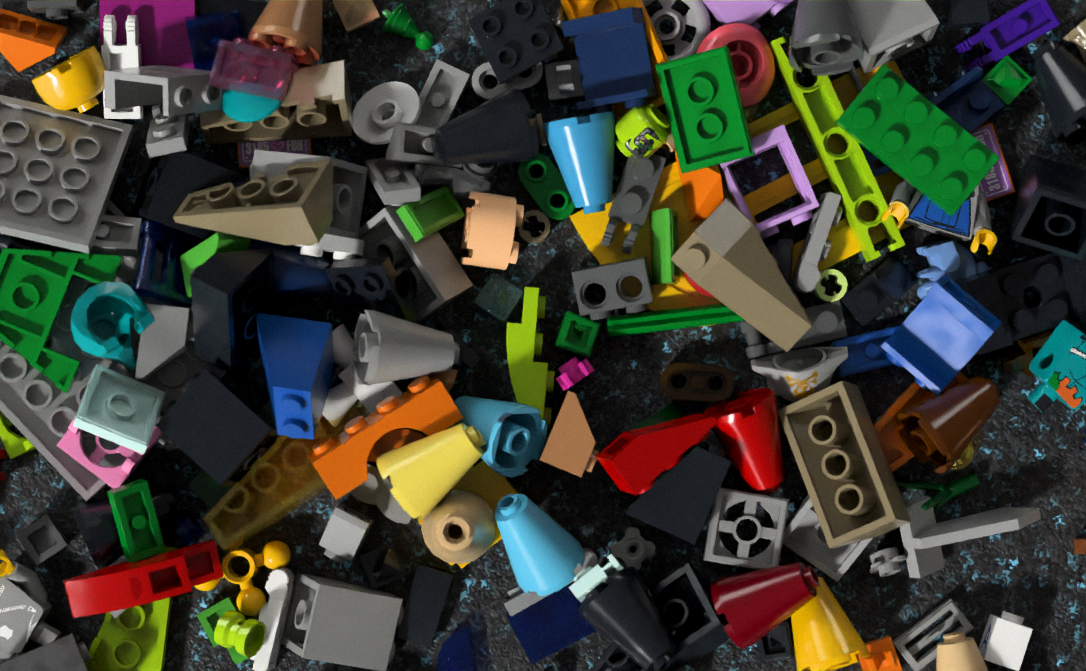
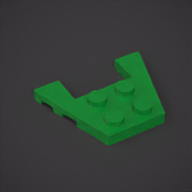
M3 248L0 254V339L29 361L30 365L37 371L48 377L61 391L69 393L82 361L46 347L74 275L96 284L105 281L115 282L124 257Z

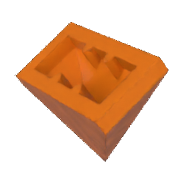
M0 8V52L18 72L55 54L68 32V27Z
M674 150L689 220L693 222L707 219L724 201L719 167L714 165L682 173L677 152Z

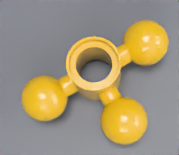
M278 540L270 541L259 554L248 548H239L227 554L223 559L221 565L222 578L225 577L229 582L240 585L241 591L237 596L236 603L241 613L247 616H255L260 613L261 608L266 603V597L261 589L253 586L252 578L257 574L261 566L265 565L272 570H276V568H284L289 563L291 552L284 542ZM235 556H243L248 560L250 569L247 575L241 576L233 571L232 561ZM221 578L194 587L201 591H210L218 585Z

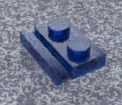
M238 9L185 17L195 69L222 72L223 77L233 64L247 57Z
M573 582L513 616L507 615L531 664L597 631L584 621L578 612L581 602L569 589Z

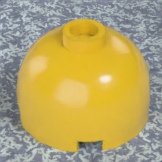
M94 45L73 55L70 59L55 65L32 79L35 90L43 101L54 109L67 111L77 108L79 113L89 110L99 103L96 96L105 87L104 70L106 69L102 62V55Z

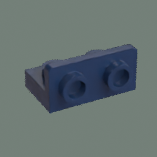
M979 65L969 72L966 69L962 70L950 81L948 88L941 93L936 90L926 97L971 135L1000 114L1005 107V104L981 80L984 70Z

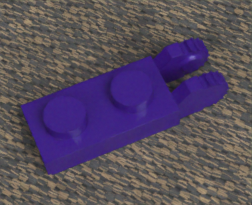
M1028 0L983 26L977 31V34L961 42L954 49L957 54L965 53L983 40L990 53L971 61L966 66L969 72L978 65L982 68L993 60L995 62L999 61L1059 26L1061 23L1048 0Z

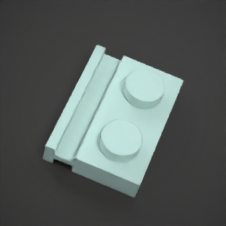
M612 554L607 556L610 562L601 568L599 564L594 568L589 566L576 575L574 578L575 583L569 589L580 602L595 588L600 592L608 585L605 581L607 578L624 569Z

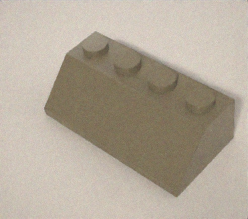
M840 381L778 410V415L829 549L877 537L911 522L858 385Z

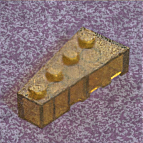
M320 419L314 440L295 439L280 435L276 439L275 444L263 457H260L250 467L249 472L203 518L222 550L230 552L236 550L327 489V486L307 457L313 451V445L328 436L333 438L322 419Z

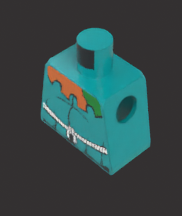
M1065 320L1057 326L1029 364V370L1041 383L1029 394L1027 399L1042 413L1056 399L1071 410H1076L1086 403V336Z

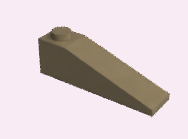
M331 160L296 163L286 166L285 174L268 178L264 172L254 175L252 181L239 187H234L229 182L190 193L180 205L173 218L179 224L281 245L303 244L309 246L319 243L333 220Z
M726 198L692 233L670 260L699 286L788 352L813 324L792 287L787 284L779 270L773 254H770L763 242L756 224Z

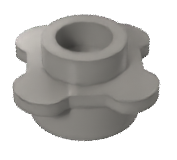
M629 527L626 529L625 536L620 542L612 544L611 552L613 556L620 557L626 562V567L633 566L639 570L641 562L647 556H652L655 553V545L652 541H646L640 535L638 528ZM636 546V552H630V547Z
M897 547L875 552L869 556L872 563L869 570L870 574L879 573L880 577H886L901 571L900 566L905 564L906 556L900 555Z

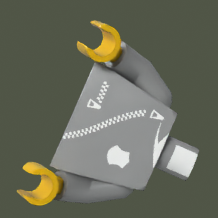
M0 549V559L3 560L0 564V659L13 658L16 654L20 655L26 652L32 642L44 646L58 640L61 631L44 622L52 609V605L47 601L48 593L38 574L16 561L10 562L7 553Z

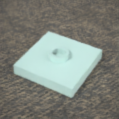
M96 364L72 426L144 454L149 445L166 392Z

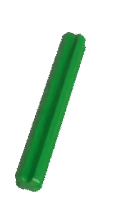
M723 303L611 316L607 319V329L609 336L614 337L745 320Z

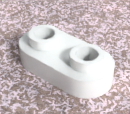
M324 234L319 243L309 246L303 244L294 246L301 247V255L322 257L323 251L333 253V260L355 259V256H363L365 241Z

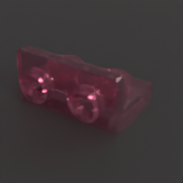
M234 38L233 42L220 39L209 78L211 86L284 101L292 72L297 73L299 69V64L290 50L276 45L269 46V49L255 47L256 45L253 42L242 38Z

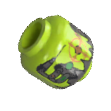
M653 104L633 107L615 125V132L618 137L615 140V144L627 157L634 155L640 159H647L667 142L669 138L667 128L670 127V123L660 109Z

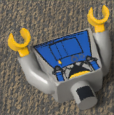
M903 180L896 186L890 204L881 216L884 222L889 215L896 217L898 220L896 228L898 229L904 223L961 242L970 241L972 236H974L970 247L973 253L977 252L979 244H983L988 248V255H991L997 243V237L992 232L991 215L986 196L979 189L980 183L956 213L950 217L907 181Z

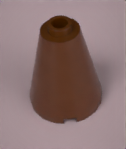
M976 376L941 392L939 395L931 396L901 410L895 417L896 422L901 420L903 424L899 434L909 450L921 463L926 464L930 461L937 466L932 471L945 473L953 466L999 407L1000 391L992 380Z

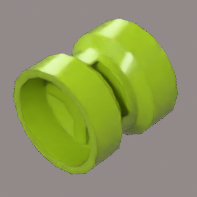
M228 610L219 618L216 624L214 640L222 647L229 649L235 647L239 654L253 657L264 644L267 632L266 625L256 619L250 618L246 620L243 614L234 610Z

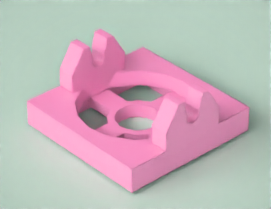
M73 419L69 430L56 446L114 489L125 483L162 436L163 432L156 426L154 427L149 445L144 454L121 445L114 450L104 449L100 444V437L96 435L95 442L97 447L88 457L82 445L83 430L72 426ZM120 453L126 458L123 464L115 467L99 465L106 454Z

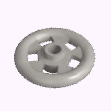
M655 0L642 1L646 8L650 3H652ZM658 0L663 9L657 11L650 19L661 44L666 46L675 45V55L667 56L668 60L672 61L696 54L700 43L711 30L710 16L702 0H680L690 8L686 15L682 17L679 12L672 9L677 0ZM666 21H672L674 24V29L669 34H664L661 30L662 24ZM686 25L696 27L695 36L691 43L681 40L684 36Z

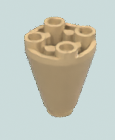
M455 489L449 491L433 510L423 518L421 530L424 542L433 555L448 563L463 564L475 561L488 550L494 540L496 523L493 511L483 497L478 496L472 491ZM453 524H458L463 529V534L458 539H453L448 534V528Z

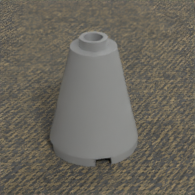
M364 310L365 314L361 313L358 317L353 339V350H358L360 362H353L354 375L358 384L373 385L448 372L453 364L458 363L460 348L458 342H454L451 334L375 310Z

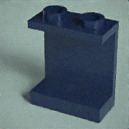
M629 7L562 22L564 37H573L585 98V101L576 103L578 110L590 109L591 114L613 111L612 105L624 102L626 109L648 105L647 98L658 96L642 8Z

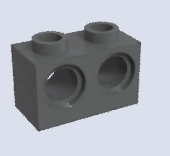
M647 256L576 269L571 272L580 316L590 314L591 320L611 317V310L626 307L627 313L644 311L648 309L647 303H651L656 299ZM634 276L641 281L642 291L640 294L630 295L625 292L623 281L626 277ZM598 283L604 287L606 291L604 301L594 302L589 298L587 289L590 284Z

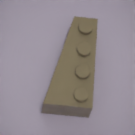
M335 61L286 71L289 83L286 97L275 112L262 120L249 123L238 122L228 117L222 109L200 112V127L206 145L353 136L352 97L345 61Z

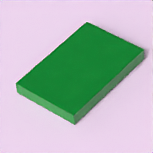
M729 46L715 48L655 65L682 173L755 155Z

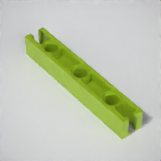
M784 36L771 41L769 45L774 55L775 65L834 193L842 196L839 204L843 206V213L866 263L881 256L879 250L875 252L868 233V229L877 225L881 226L891 244L888 246L890 252L905 246L899 229L896 228L897 225L893 216L889 215L885 222L881 219L888 205L859 143L835 124L844 110L828 75H813V86H801L796 79L798 71L789 65V59L781 47L782 44L786 43ZM801 67L802 70H807L812 74V69ZM836 136L842 139L845 145L842 154L830 152L827 147L829 137ZM861 203H869L873 206L875 210L873 221L867 222L860 218L858 207Z

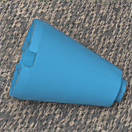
M614 111L567 118L543 124L545 136L575 208L583 207L584 214L605 211V203L612 202L616 134Z

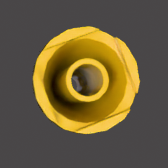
M818 577L820 586L816 588L817 596L791 615L797 671H834L858 662L856 657L858 653L865 659L870 656L868 648L823 577Z

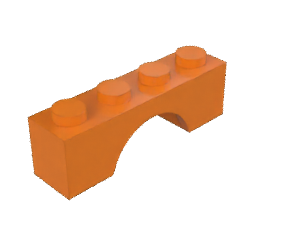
M434 374L429 377L424 375L416 378L408 385L409 390L398 397L392 395L383 399L376 405L377 410L365 418L364 416H358L344 426L345 431L334 438L331 436L325 437L313 445V451L307 457L336 500L368 480L367 459L370 450L384 434L395 429L411 428L430 436L449 428L463 419L443 383Z

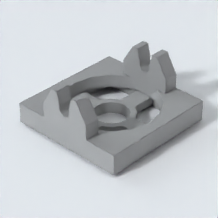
M720 487L712 505L703 560L758 570L779 566L790 499ZM745 501L742 516L738 517L734 522L721 520L722 515L730 506ZM757 504L761 505L770 514L774 528L762 527L755 518ZM744 519L753 520L757 526L756 536L747 541L740 539L736 533L738 523ZM719 531L733 534L734 538L739 542L737 555L730 553L723 546L719 537ZM759 538L772 540L762 553L754 557H748L750 545Z

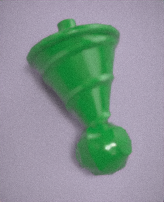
M400 3L393 12H390L388 9L383 11L382 15L388 19L381 30L382 33L387 32L403 36L404 38L415 39L416 47L422 51L429 50L433 46V35L428 31L419 32L412 17L405 9L404 3Z

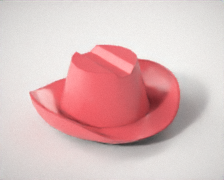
M729 23L720 26L703 39L696 54L729 46L743 106L755 105L767 95L774 80L775 59L772 49L765 36L751 25Z

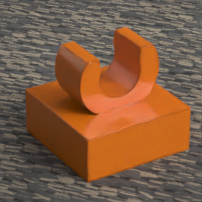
M889 635L865 643L870 653L868 658H862L860 653L857 654L862 671H903L891 636Z

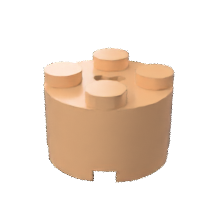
M471 191L469 199H475V205L472 208H466L461 243L462 249H468V258L461 257V264L506 270L509 263L516 264L519 242H515L513 239L515 227H521L524 205L517 204L516 197Z

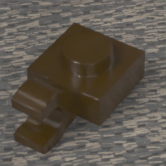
M1050 329L1018 339L1019 349H1001L993 352V366L995 368L1002 366V373L1004 375L1013 374L1018 370H1021L1028 377L1034 375L1029 370V364L1054 330Z

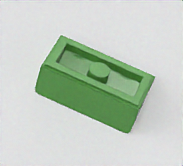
M671 208L655 210L650 213L652 283L654 285L678 284L680 282V269L670 260L679 249L678 212Z

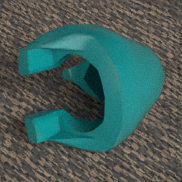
M105 281L90 287L77 299L71 314V332L74 341L83 351L120 363L129 370H134L137 362L132 351L133 319L135 321L134 330L139 334L149 327L155 319L142 298L130 286L122 282Z

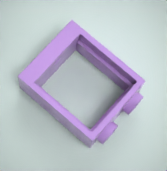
M784 124L751 139L755 155L778 146L803 204L757 223L756 226L761 233L762 240L779 233L777 225L791 220L793 226L813 218L814 216L811 211L819 207V203ZM753 156L718 164L721 177L733 204L753 221L730 169V166Z

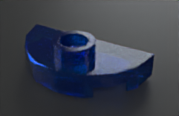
M469 626L454 631L444 641L438 654V671H476Z

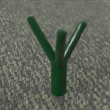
M974 472L948 484L895 480L898 488L940 492L921 506L924 511L933 507L935 517L951 498L979 485V480Z

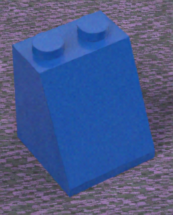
M258 313L256 319L261 368L277 434L295 439L314 440L335 373L332 323Z

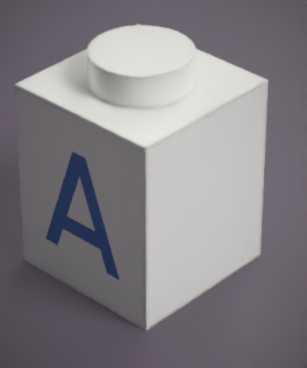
M1006 611L1002 612L1001 617L990 614L979 645L983 659L1019 671L1033 629L1022 625L1024 618Z

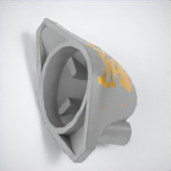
M804 347L790 349L788 352L781 351L752 359L751 367L753 371L766 377L767 387L771 389V392H774L775 396L781 395L784 399L795 403L829 387L835 369L847 359L848 349L847 347Z

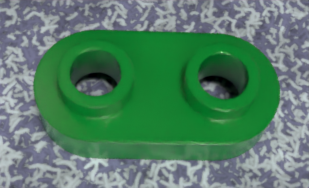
M538 154L536 158L520 163L518 168L520 182L542 213L554 221L568 218L573 213L575 206L562 175L547 156ZM539 165L543 168L544 173L540 178H533L530 175L529 170L532 166ZM554 195H561L564 198L565 203L561 208H555L551 205L550 200Z

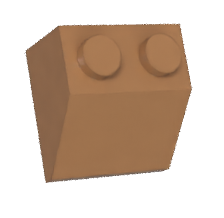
M567 391L543 448L540 461L582 477L584 470L592 472L597 460L595 456L599 452L593 449L596 442L576 394Z

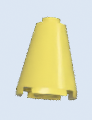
M460 423L384 453L377 458V466L383 479L390 476V481L393 485L390 492L401 507L412 518L418 517V520H421L433 510L484 454L481 446L486 443L474 425L468 428L464 423Z

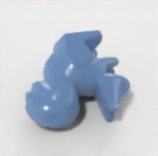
M956 239L942 240L917 247L916 252L919 255L927 256L929 263L928 268L915 273L916 277L929 279L928 282L918 287L917 295L923 300L927 295V291L944 274L955 281L993 268L988 267L983 261L976 263L971 252L957 243Z

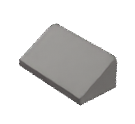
M396 122L385 161L448 169L462 168V164L446 165L442 159L435 158L431 147V138L435 137V130L439 127Z

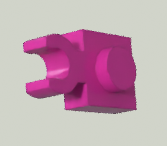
M574 357L558 368L561 375L556 378V381L562 390L565 391L595 370L587 358L579 362L577 357Z

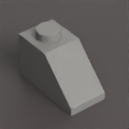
M145 303L151 310L155 321L140 334L135 374L137 381L143 383L148 381L187 350L188 341H194L193 319L190 318V308Z
M343 503L336 506L319 542L320 546L326 548L324 555L342 564L345 559L352 562L358 554L374 519Z

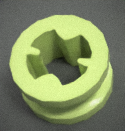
M827 269L820 272V280L816 283L815 290H813L817 298L823 302H834L841 299L845 295L848 286L843 273L836 269ZM828 275L835 277V284L840 286L838 293L835 291L831 292L832 296H827L825 294V287L820 285L823 278L824 280L829 279Z

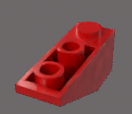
M697 413L621 433L595 457L620 491L633 495L642 494L655 484V478L660 473L673 468L683 458L682 454L687 449L703 442L709 436V430L718 422L712 416Z

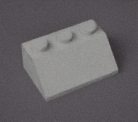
M389 205L359 228L358 239L364 240L365 244L363 256L356 257L357 259L389 257L394 268L406 267L414 273L417 281V293L411 302V306L417 317L414 323L418 324L471 288L473 284L439 232L415 242L396 212L401 206Z

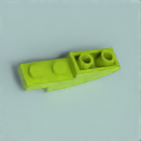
M524 287L522 324L507 322L506 347L509 373L517 403L537 408L541 412L539 413L541 419L546 421L547 430H550L552 408L545 407L546 393H553L555 371H548V363L534 362V355H541L543 333H536L537 318L544 319L546 297L539 296V288Z

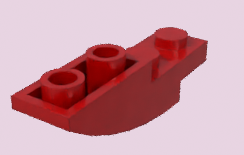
M210 539L133 564L125 561L63 581L71 613L75 618L131 608L192 591L193 586L222 578L223 573L216 543Z

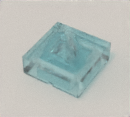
M493 272L473 303L505 323L524 292Z

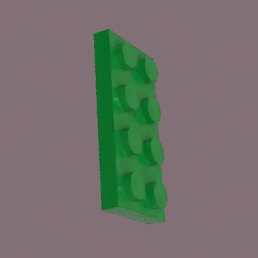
M885 64L878 69L835 122L837 126L950 217L956 213L1000 158Z

